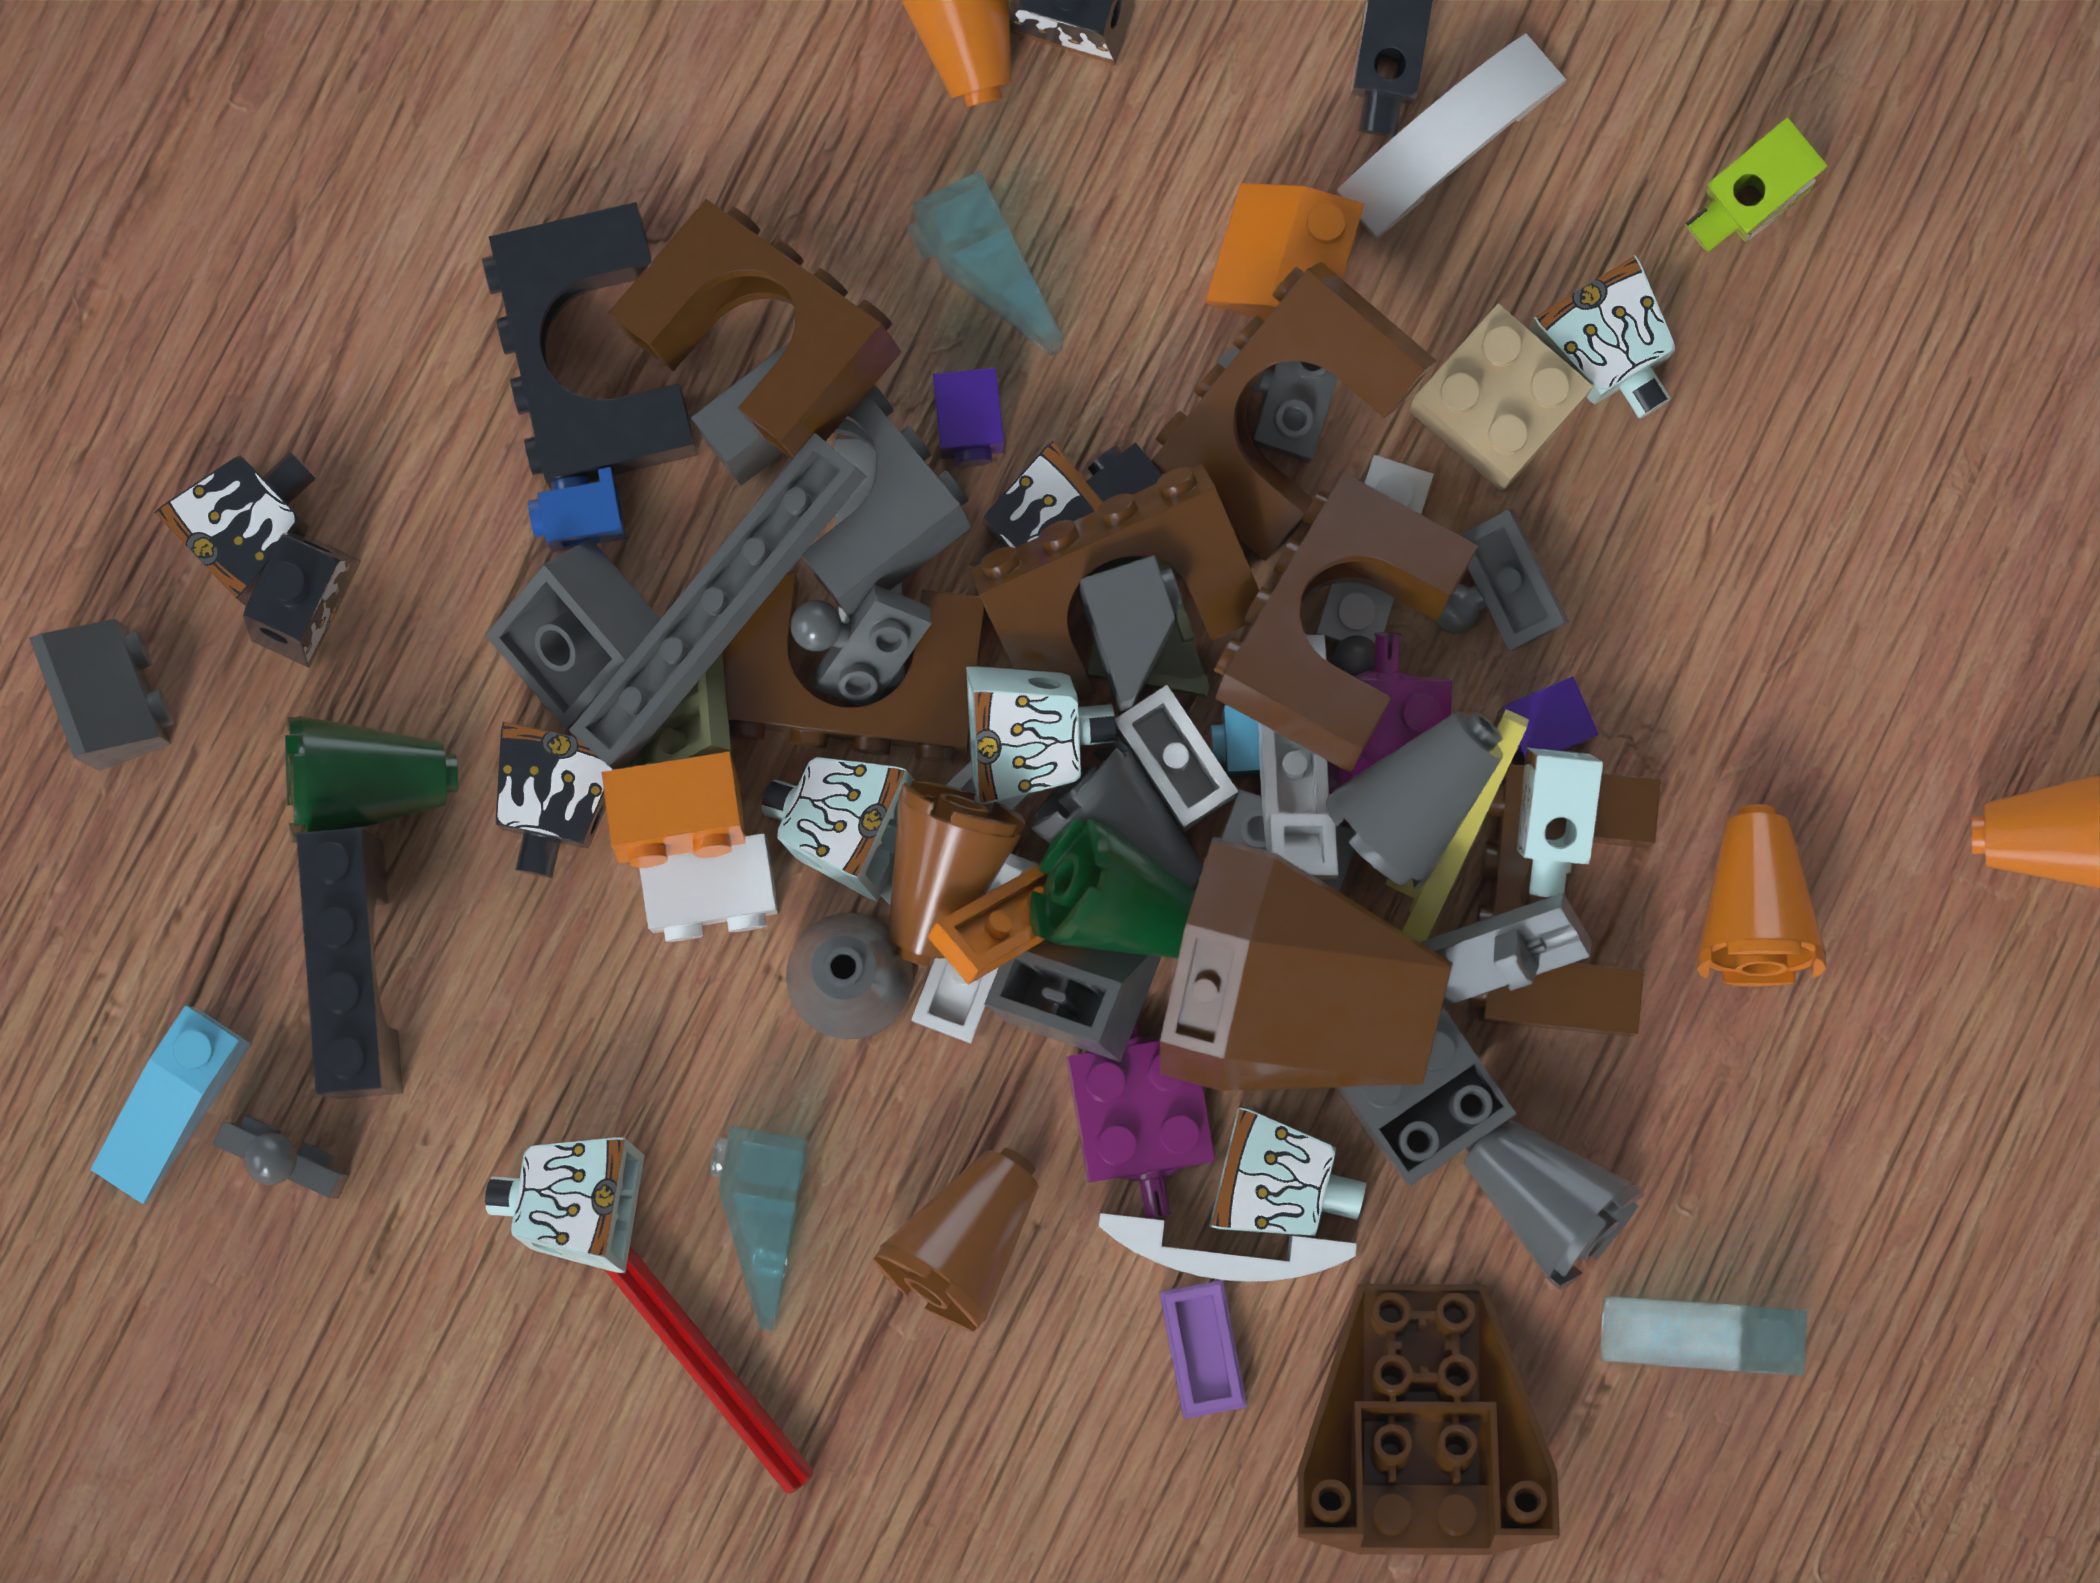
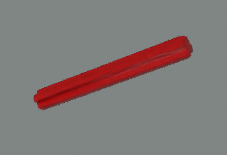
M630 1246L626 1272L616 1273L605 1270L606 1273L781 1488L789 1494L796 1492L812 1478L814 1473L811 1466Z

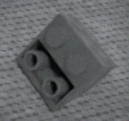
M1044 940L998 968L984 1005L1008 1024L1121 1062L1161 957L1053 944Z
M1442 1007L1423 1084L1336 1087L1366 1133L1408 1186L1413 1185L1516 1114L1444 1007Z

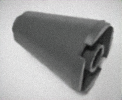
M1455 712L1337 787L1328 796L1325 803L1329 815L1336 826L1346 818L1357 833L1349 843L1375 869L1402 886L1412 878L1413 889H1419L1431 876L1502 760L1503 753L1498 746V743L1502 740V735L1486 717L1478 712H1474L1470 717L1462 712Z
M1116 737L1115 743H1105L1095 750L1093 754L1101 762L1096 766L1090 764L1083 770L1081 769L1080 778L1075 782L1057 786L1036 811L1034 816L1038 820L1030 823V828L1038 836L1052 843L1061 830L1073 820L1078 819L1087 823L1088 818L1101 822L1196 892L1204 865L1132 749L1129 748V745L1121 737Z
M839 913L817 921L799 937L788 959L786 984L794 1008L812 1028L834 1038L860 1039L882 1031L901 1014L909 1001L913 984L912 962L897 955L899 946L893 944L888 939L889 926L865 914ZM845 958H853L856 962V971L852 977L842 980L832 974V969L836 963Z
M1510 1118L1465 1148L1469 1152L1464 1161L1465 1167L1547 1279L1559 1290L1565 1289L1583 1274L1574 1266L1580 1258L1587 1261L1593 1256L1597 1260L1608 1248L1637 1210L1639 1205L1634 1201L1644 1196V1192L1628 1180Z

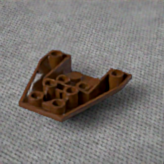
M1214 837L1209 847L1185 925L1160 1039V1074L1220 1091L1423 1084L1453 963L1280 855Z
M1357 1285L1297 1470L1299 1538L1356 1554L1490 1555L1559 1539L1560 1521L1557 1469L1486 1285Z

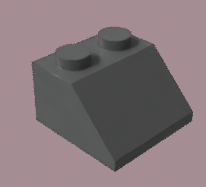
M590 538L544 564L485 636L565 730L575 724L660 621V618Z
M1155 555L1080 579V600L1119 716L1136 705L1172 634L1175 615L1181 614L1179 606L1182 605V600L1171 568L1160 571Z
M116 619L45 632L29 638L73 758L98 771H102L171 744L165 727L174 724L173 717L160 689L151 691L143 669L152 666L146 644L138 630L130 633L128 627Z

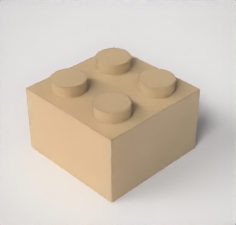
M1498 303L1416 394L1408 411L1503 493L1585 401L1594 386Z

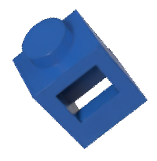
M611 467L598 469L600 482L589 483L588 476L561 478L551 483V491L537 493L538 499L528 500V510L534 537L545 536L546 543L552 552L572 549L590 538L596 544L627 539L617 480Z

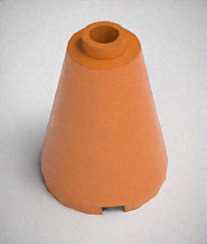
M901 0L951 99L964 96L967 108L1003 98L1000 86L1012 83L1009 0Z
M2100 774L1984 803V816H1971L1973 854H1986V867L2100 889Z
M1757 804L1741 807L1738 809V815L1729 818L1725 822L1697 953V970L1700 976L1709 979L1710 969L1722 971L1723 984L1754 987L1796 983L1795 971L1810 967L1811 979L1820 976L1827 969L1826 951L1790 821L1788 818L1776 814V808L1769 805Z

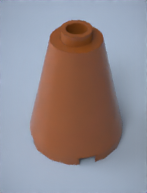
M918 780L912 781L911 786L907 783L902 785L898 800L888 939L893 944L899 946L897 950L899 957L925 966H932L935 958L945 959L929 940L928 934L938 921L987 894L1022 835L1026 820L1019 813L997 802H994L990 813L986 806L974 801L976 794L939 783Z
M1004 1148L1001 1153L987 1150L880 1245V1250L873 1258L874 1264L904 1294L908 1295L913 1290L928 1301L925 1306L926 1310L958 1328L974 1332L987 1319L1038 1191L1039 1185L1032 1177L1035 1167L1022 1155L1009 1148Z

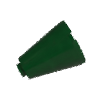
M305 716L286 717V726L290 734L285 735L287 806L293 805L294 823H289L291 843H297L296 833L363 828L445 806L447 793L458 792L456 754L445 755L443 742Z
M1088 818L1087 823L1078 819L1069 822L1054 838L1038 869L1049 875L1043 894L1032 890L1030 898V924L1035 935L1053 944L1178 959L1185 925L1196 892L1101 822Z

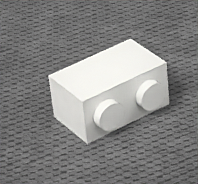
M1168 685L1115 718L1116 735L1121 737L1129 745V748L1132 749L1183 833L1235 799L1238 790Z
M765 834L746 836V844L734 845L731 852L722 856L700 858L694 856L693 852L670 855L667 862L658 866L639 868L648 929L653 933L664 932L666 942L703 937L702 926L727 922L729 932L766 927L765 916L779 914L768 839Z

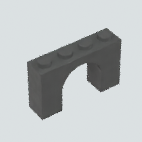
M789 343L691 417L705 442L741 486L783 454V452L755 431L738 410V406L779 360ZM875 384L833 432L857 438L876 452L877 469L873 486L864 502L852 514L810 545L802 555L813 575L849 619L852 618L874 584L888 590L893 589L971 528L961 507L969 501L967 496L946 470L939 476H936L924 461L931 454L911 427L907 426L899 432L887 416L893 413L894 409Z

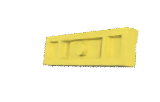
M1505 710L1497 727L1502 735V740L1498 743V746L1503 753V758L1429 879L1419 889H1413L1412 878L1404 886L1395 883L1388 877L1386 879V885L1414 898L1409 908L1411 912L1402 932L1419 942L1428 939L1527 729L1529 719L1512 711Z

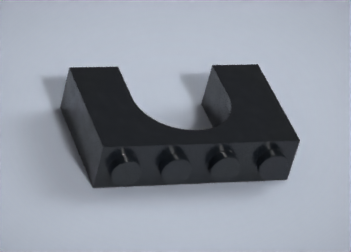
M637 202L488 236L493 255L483 257L482 262L491 295L502 293L507 316L496 318V323L504 354L515 353L521 376L510 378V384L518 414H530L534 437L524 439V444L532 475L543 473L545 481L552 490L551 483L561 478L588 476L589 481L599 479L598 469L611 467L614 475L697 456L685 398L679 384L614 399H590L577 395L562 386L551 374L547 362L546 347L550 328L557 315L569 302L593 290L635 281L652 262Z
M363 828L296 833L316 1094L336 1099L403 1094L398 1030L388 1027L384 1019L378 991L374 952L375 905L388 904L384 842Z

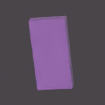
M1223 1280L1160 1291L1159 1294L1183 1419L1247 1407Z

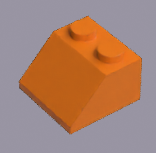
M1240 183L1205 303L1250 317L1258 315L1265 321L1280 303L1272 296L1274 291L1295 267H1299L1305 272L1308 268L1323 262L1343 279L1365 204L1306 186Z
M730 752L601 772L610 841L618 863L629 862V865L635 868H648L664 864L668 861V856L693 852V855L696 857L712 858L731 852L734 845L746 844L742 790Z

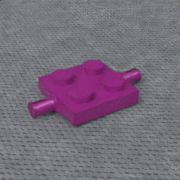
M1374 633V670L1354 676L1392 698L1379 725L1351 773L1327 760L1329 795L1343 783L1451 716V679L1447 677H1415L1399 671L1401 633Z
M1136 1021L1121 1062L1093 1052L1067 1056L1066 1062L1087 1183L1114 1178L1140 1181L1145 1210L1144 1217L1152 1218L1158 1217V1215L1172 1214L1164 1176H1169L1185 1166L1214 1162L1215 1157L1202 1085L1161 1075L1160 1040L1148 1037L1140 1038L1138 1021ZM1154 1192H1155V1196H1156L1158 1214H1157V1209H1156V1203H1155Z

